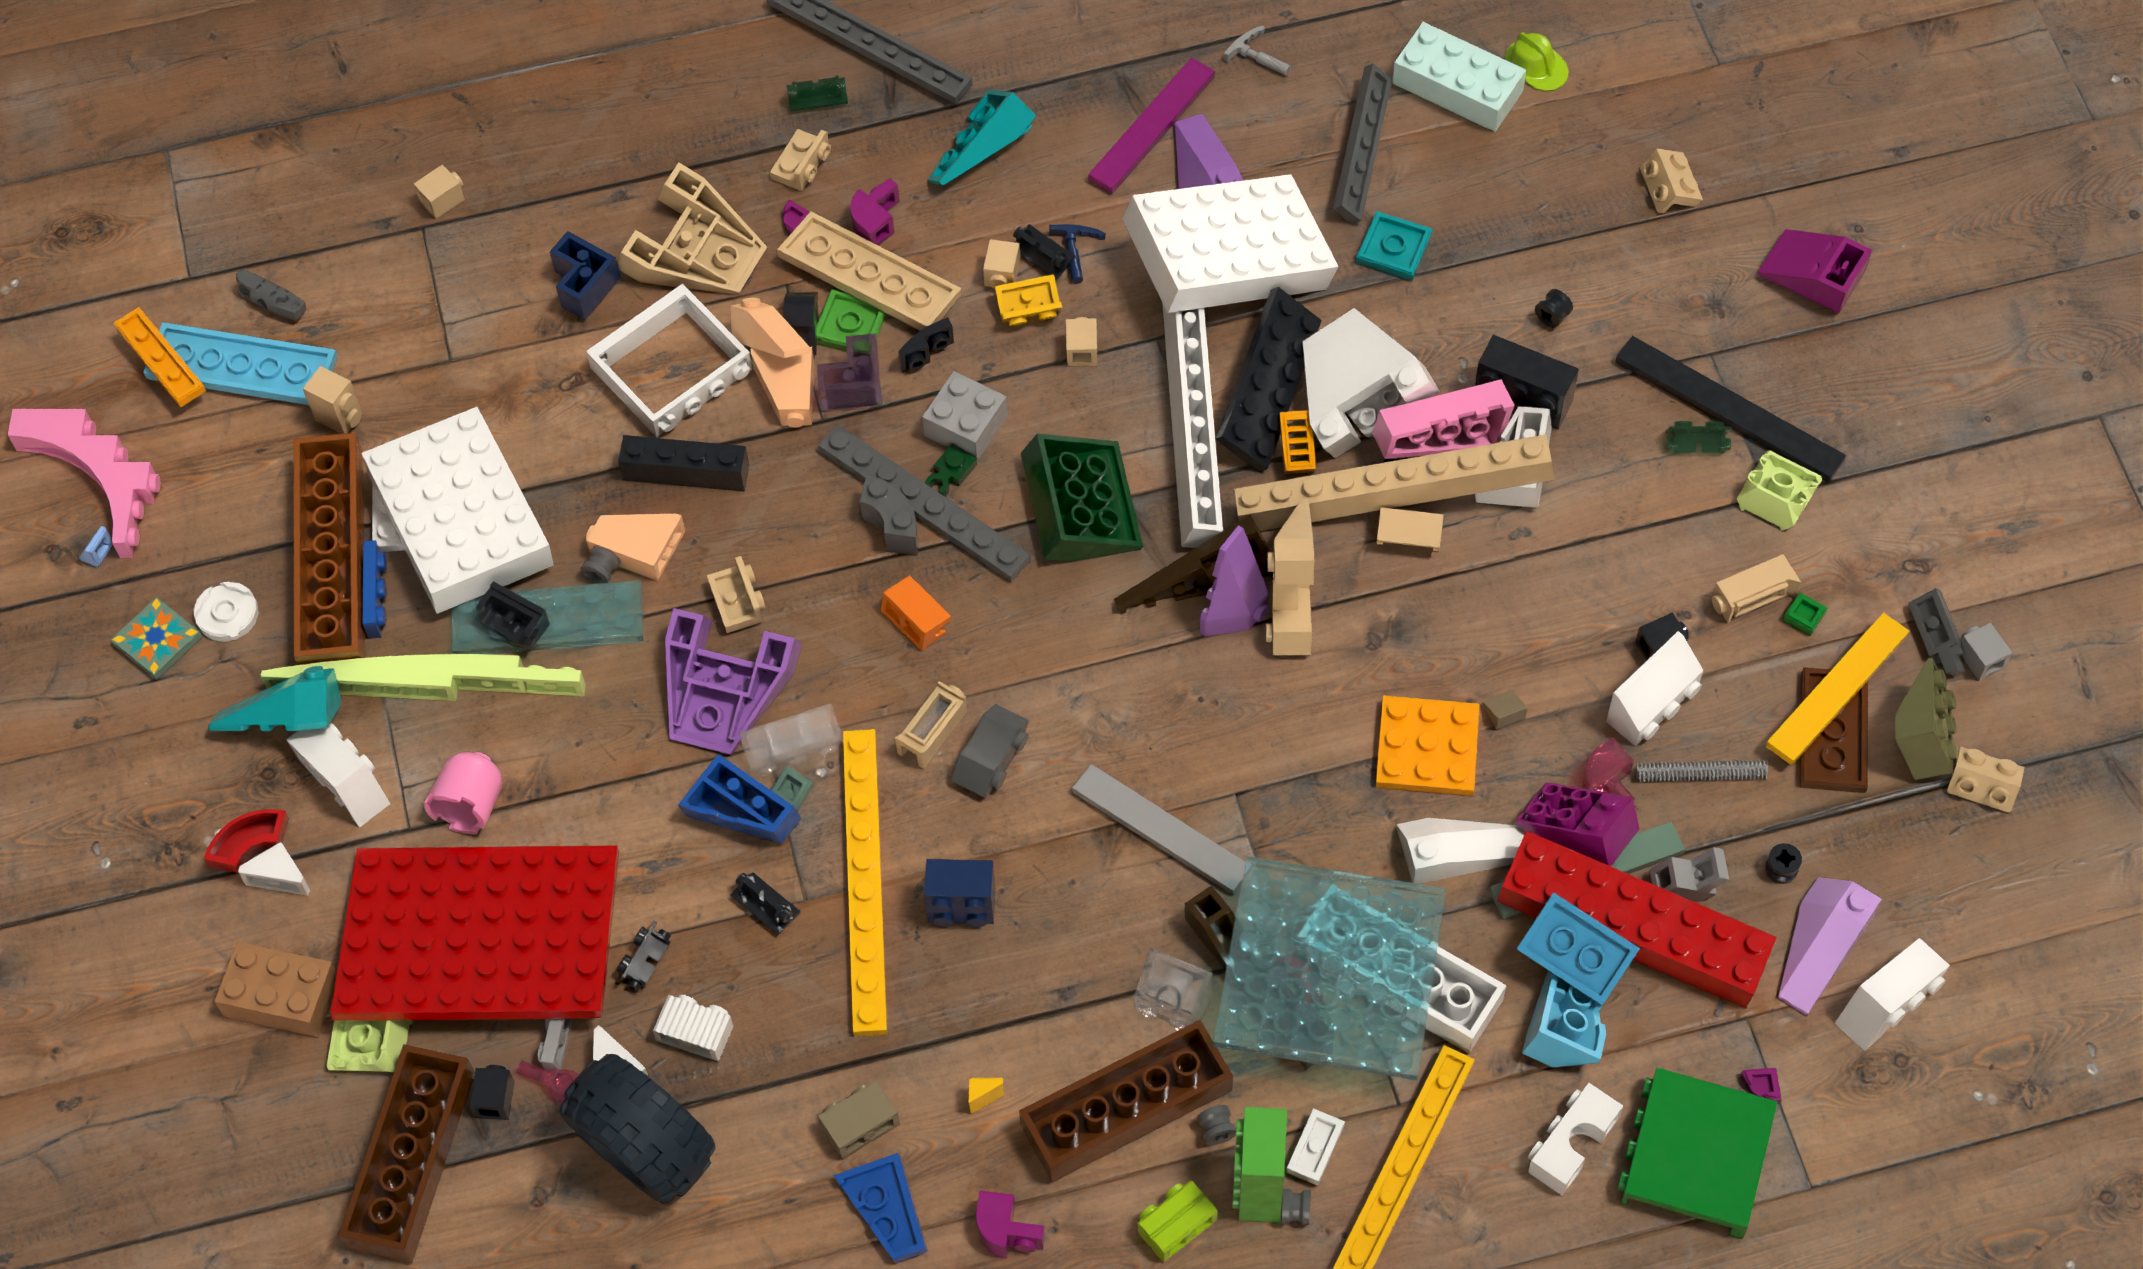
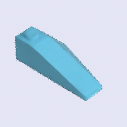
M1548 970L1528 1027L1522 1054L1551 1067L1598 1063L1601 1060L1606 1038L1605 1024H1601L1599 1013L1602 1005Z

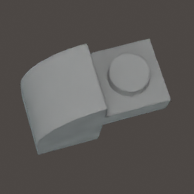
M1715 847L1693 860L1670 857L1650 869L1653 885L1693 902L1706 900L1717 895L1716 887L1729 880L1724 850Z

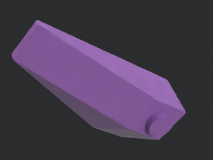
M1203 114L1175 122L1179 189L1243 181L1235 162Z
M1238 525L1219 549L1212 574L1216 579L1206 595V598L1211 600L1209 609H1203L1200 617V634L1203 636L1250 630L1256 621L1261 622L1265 618L1269 610L1267 605L1268 590L1245 530Z

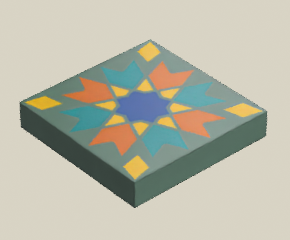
M156 597L111 639V642L157 680L202 638L199 630Z

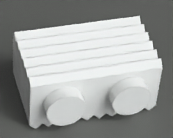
M668 995L653 1033L658 1042L719 1061L728 1037L733 1030L731 1016L722 1007L710 1005L705 1008L702 1005H698L697 1001L689 996L679 995L678 997Z

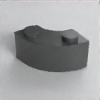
M866 475L860 499L863 521L876 525L883 532L887 552L918 556L919 541L916 518L910 502L891 483Z
M997 704L992 706L982 715L973 737L959 754L951 781L983 797H986L993 788L1000 789L1006 778L1007 773L1005 771L1016 751H1021L1028 740L1029 734L1025 731L1029 720Z

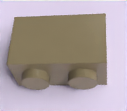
M877 1080L870 1085L867 1083L860 1085L851 1093L850 1097L842 1102L835 1101L823 1109L822 1114L818 1116L823 1132L842 1160L900 1125L897 1110Z

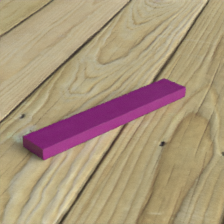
M1191 57L1088 174V180L1113 194L1215 78V71Z

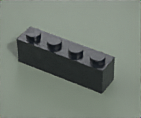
M623 435L618 459L624 481L745 492L750 466L746 446Z

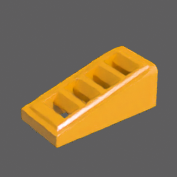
M1309 410L1280 412L1284 474L1315 472V449ZM1305 420V425L1287 427V421ZM1305 432L1306 437L1288 438V433ZM1306 444L1307 449L1290 450L1289 445ZM1307 455L1308 461L1291 462L1290 456Z

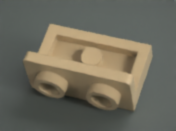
M1656 149L1640 165L1641 173L1658 213H1665L1673 204L1696 207L1703 200L1698 184L1693 177L1688 160L1683 152Z
M741 556L735 557L737 566L707 575L708 583L726 633L763 622L760 610L765 609L764 600L760 590L754 592L752 583H755L756 579L750 564L745 566Z
M1960 747L1947 792L2005 812H2011L2021 787L2025 767L2019 766L2008 759L2001 760L1985 755V753L1977 749Z

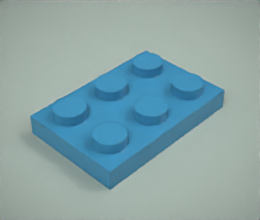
M1553 892L1516 949L1603 1005L1640 948Z

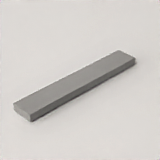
M1092 764L1072 788L1075 795L1232 895L1236 893L1252 871L1251 865Z

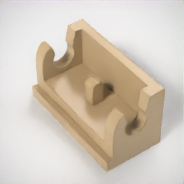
M1381 507L1377 544L1383 545V542L1429 547L1433 548V551H1439L1444 515Z

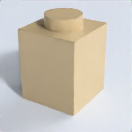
M443 165L414 183L418 200L436 219L465 200L461 189L464 186L461 178L454 171L450 173Z
M990 239L983 268L985 286L994 288L998 285L1016 282L1021 261L1020 243Z
M1077 317L1075 319H1066L1067 367L1098 366L1096 318Z

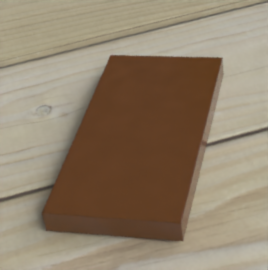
M1803 667L1801 672V703L1832 669ZM1868 681L1800 756V788L1866 793L1868 789Z

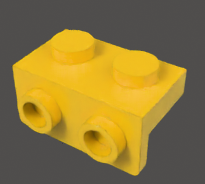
M1054 274L994 287L1001 322H1009L1010 326L1027 323V318L1038 316L1039 320L1052 319L1057 317L1056 312L1062 310V303L1059 301Z

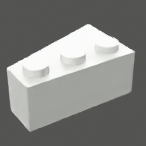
M1518 406L1502 433L1500 442L1547 434L1549 443L1552 430L1550 409ZM1543 482L1476 493V503L1538 508Z
M332 723L325 728L297 731L287 739L295 755L315 779L336 796L334 799L340 807L345 805L359 828L390 805L389 800L372 774L375 770L372 762L364 754L359 757L357 748L348 738L342 741L343 736Z
M1919 938L1859 986L1834 1024L1862 1050L1866 1051L1889 1028L1896 1026L1909 1010L1914 1011L1925 1000V995L1928 992L1933 995L1943 986L1946 980L1942 976L1950 965Z

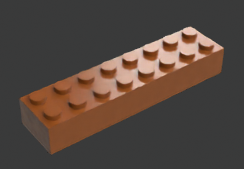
M356 432L293 439L294 658L297 665L366 658L365 629L363 626L364 496L363 457L361 454L363 450Z

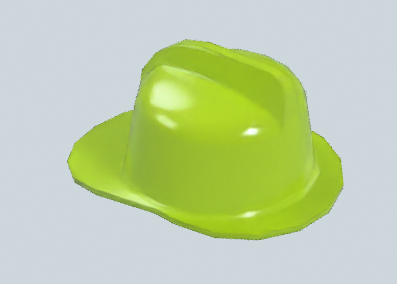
M1521 32L1518 35L1517 41L1511 44L1506 51V61L1526 69L1525 82L1537 90L1554 91L1562 87L1567 81L1569 70L1566 62L1552 49L1550 41L1541 34H1525Z

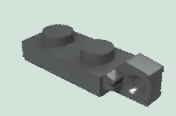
M1935 588L1910 601L1908 604L1929 657L1933 658L1938 666L1943 664L1945 672L1954 678L1964 673L1965 669L1959 655L1964 653L1963 644L1941 590Z

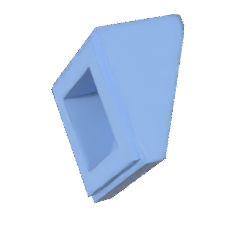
M101 526L96 531L79 556L80 561L95 567L101 564L113 545L106 527Z

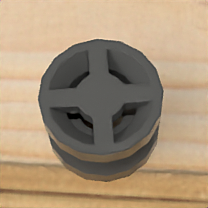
M595 546L589 553V561L584 562L580 569L583 575L591 581L607 585L611 579V571L617 569L620 560L611 551Z
M1214 1106L1204 1110L1197 1116L1199 1126L1204 1127L1205 1134L1203 1137L1207 1145L1221 1144L1236 1136V1126L1230 1123L1229 1120L1231 1113L1228 1106Z
M1283 1189L1281 1223L1289 1224L1291 1221H1299L1302 1225H1309L1311 1190L1293 1193L1290 1189Z

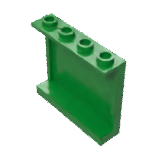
M1656 1067L1653 1079L1646 1077L1641 1097L1647 1098L1645 1109L1638 1108L1633 1128L1639 1129L1637 1141L1630 1139L1625 1159L1631 1160L1629 1172L1622 1170L1617 1191L1623 1192L1621 1204L1626 1205L1629 1198L1730 1227V1236L1743 1239L1748 1229L1778 1101Z

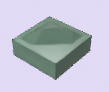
M786 765L771 791L799 811L815 782Z

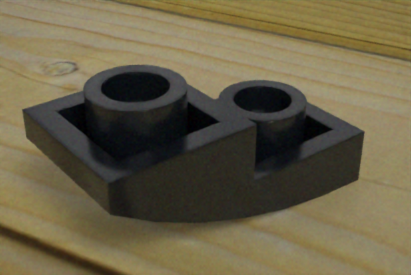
M948 317L918 332L898 351L902 373L922 368L925 364L930 363L929 352L942 350L954 343L953 326Z

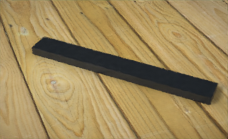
M1633 335L1616 357L1615 363L1782 457L1820 475L1827 482L1831 481L1845 461L1846 455Z

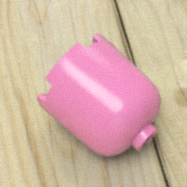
M461 752L451 756L445 763L424 802L425 811L434 821H437L438 817L450 823L449 830L470 835L477 834L480 828H485L503 784L501 772L487 755L480 752Z

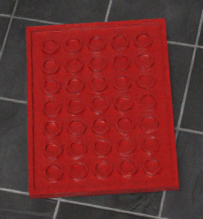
M618 845L357 848L330 1013L332 1020L602 1018L619 860Z

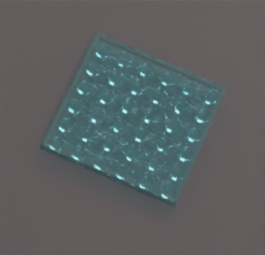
M1247 856L1213 1047L1417 1081L1446 888Z

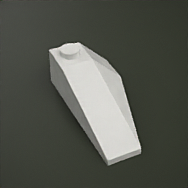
M1424 818L1397 824L1396 826L1413 885L1511 865L1526 833V830L1517 825Z

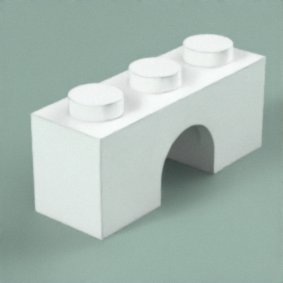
M1590 1083L1587 1084L1582 1092L1577 1089L1566 1104L1570 1109L1563 1118L1559 1115L1556 1116L1547 1130L1551 1135L1544 1144L1538 1141L1528 1155V1159L1531 1160L1528 1173L1562 1196L1582 1170L1585 1161L1583 1156L1573 1150L1569 1140L1576 1135H1587L1601 1144L1620 1118L1623 1105Z

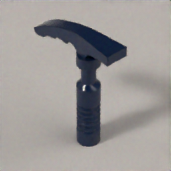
M1049 225V236H1064L1065 243L1068 244V251L1075 255L1069 264L1071 282L1074 284L1081 283L1083 275L1079 252L1075 247L1076 235L1105 240L1106 233L1081 225Z

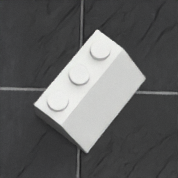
M1679 631L1613 693L1606 722L1634 746L1643 739L1647 741L1651 739L1660 727L1658 724L1665 718L1670 720L1674 717L1681 707L1680 703L1686 697L1692 699L1702 687L1700 681L1703 669L1686 639Z

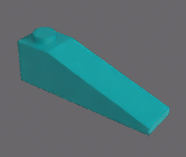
M989 89L966 118L970 122L968 127L963 131H958L955 135L956 146L954 149H950L943 154L929 176L928 181L931 184L942 186L1014 140L1025 135L1030 130L1031 122L1036 115L1013 92Z
M322 666L307 668L304 672L216 713L208 725L209 730L243 731L251 728L253 725H259L261 731H271L273 727L278 725H285L286 731L328 727L342 704L334 668L323 669Z

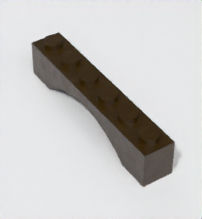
M1211 885L1186 902V922L1307 1070L1333 1051L1335 1036L1315 1011L1298 999L1270 969L1247 937L1233 911Z

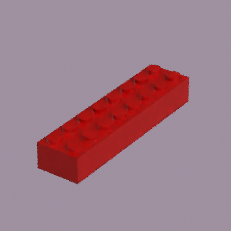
M1526 831L1497 899V902L1536 918L1554 892L1639 947V951L1633 958L1634 961L1744 1008H1747L1756 991L1777 938L1529 831Z

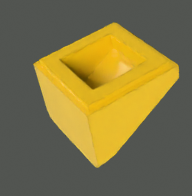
M1003 1078L969 1079L970 1113H974L1004 1096Z

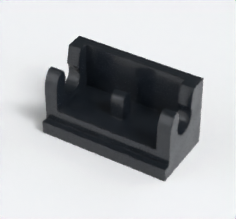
M494 581L476 607L477 610L481 611L477 617L478 623L529 651L550 625L545 609Z

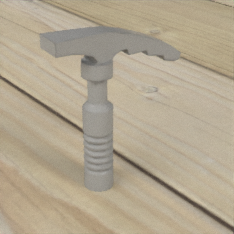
M1259 26L1246 32L1236 39L1224 52L1223 61L1227 63L1233 56L1240 53L1244 57L1250 56L1254 58L1257 63L1272 70L1274 69V71L1285 76L1291 70V65L1275 59L1266 53L1256 52L1246 45L1251 39H1255L1258 35L1261 36L1264 33V26Z

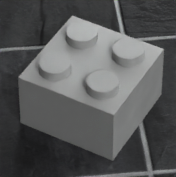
M953 371L922 416L924 436L946 447L954 444L977 458L978 461L1008 417L1007 396Z

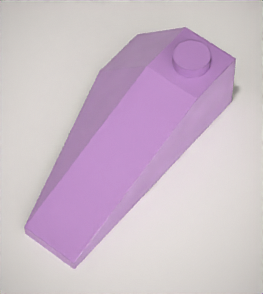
M1818 877L1799 907L1778 998L1807 1016L1875 916L1882 899L1853 881Z

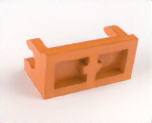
M910 575L883 592L881 612L921 651L927 649L929 645L946 633V630L942 627L950 622L951 615Z

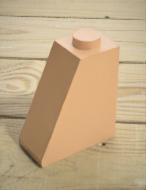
M751 347L754 371L781 426L797 428L803 425H812L814 357L812 347H809L810 353L787 358Z
M679 514L601 515L597 523L591 525L588 529L586 542L590 552L595 546L603 547L618 557L620 560L619 567L658 581L683 537L685 527L682 515Z

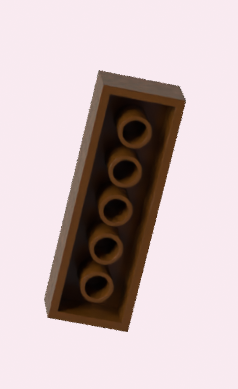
M1198 1020L1019 1110L1020 1125L1051 1182L1231 1092L1233 1090V1075L1201 1020Z
M403 1044L338 1234L346 1249L413 1263L475 1072L468 1058Z

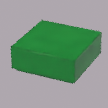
M1800 592L1784 615L1783 621L1811 636L1826 614L1828 607Z

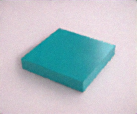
M1376 211L1357 254L1356 264L1413 281L1431 239L1433 228Z

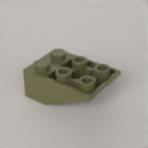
M1933 658L1927 659L1895 714V740L1915 780L1954 773L1953 759L1958 758L1957 746L1953 739V734L1957 733V725L1952 714V709H1956V699L1954 692L1947 690L1945 673L1943 669L1938 670Z

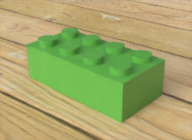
M1245 1107L1244 1119H1237L1233 1208L1239 1209L1240 1221L1280 1223L1285 1173L1287 1109Z

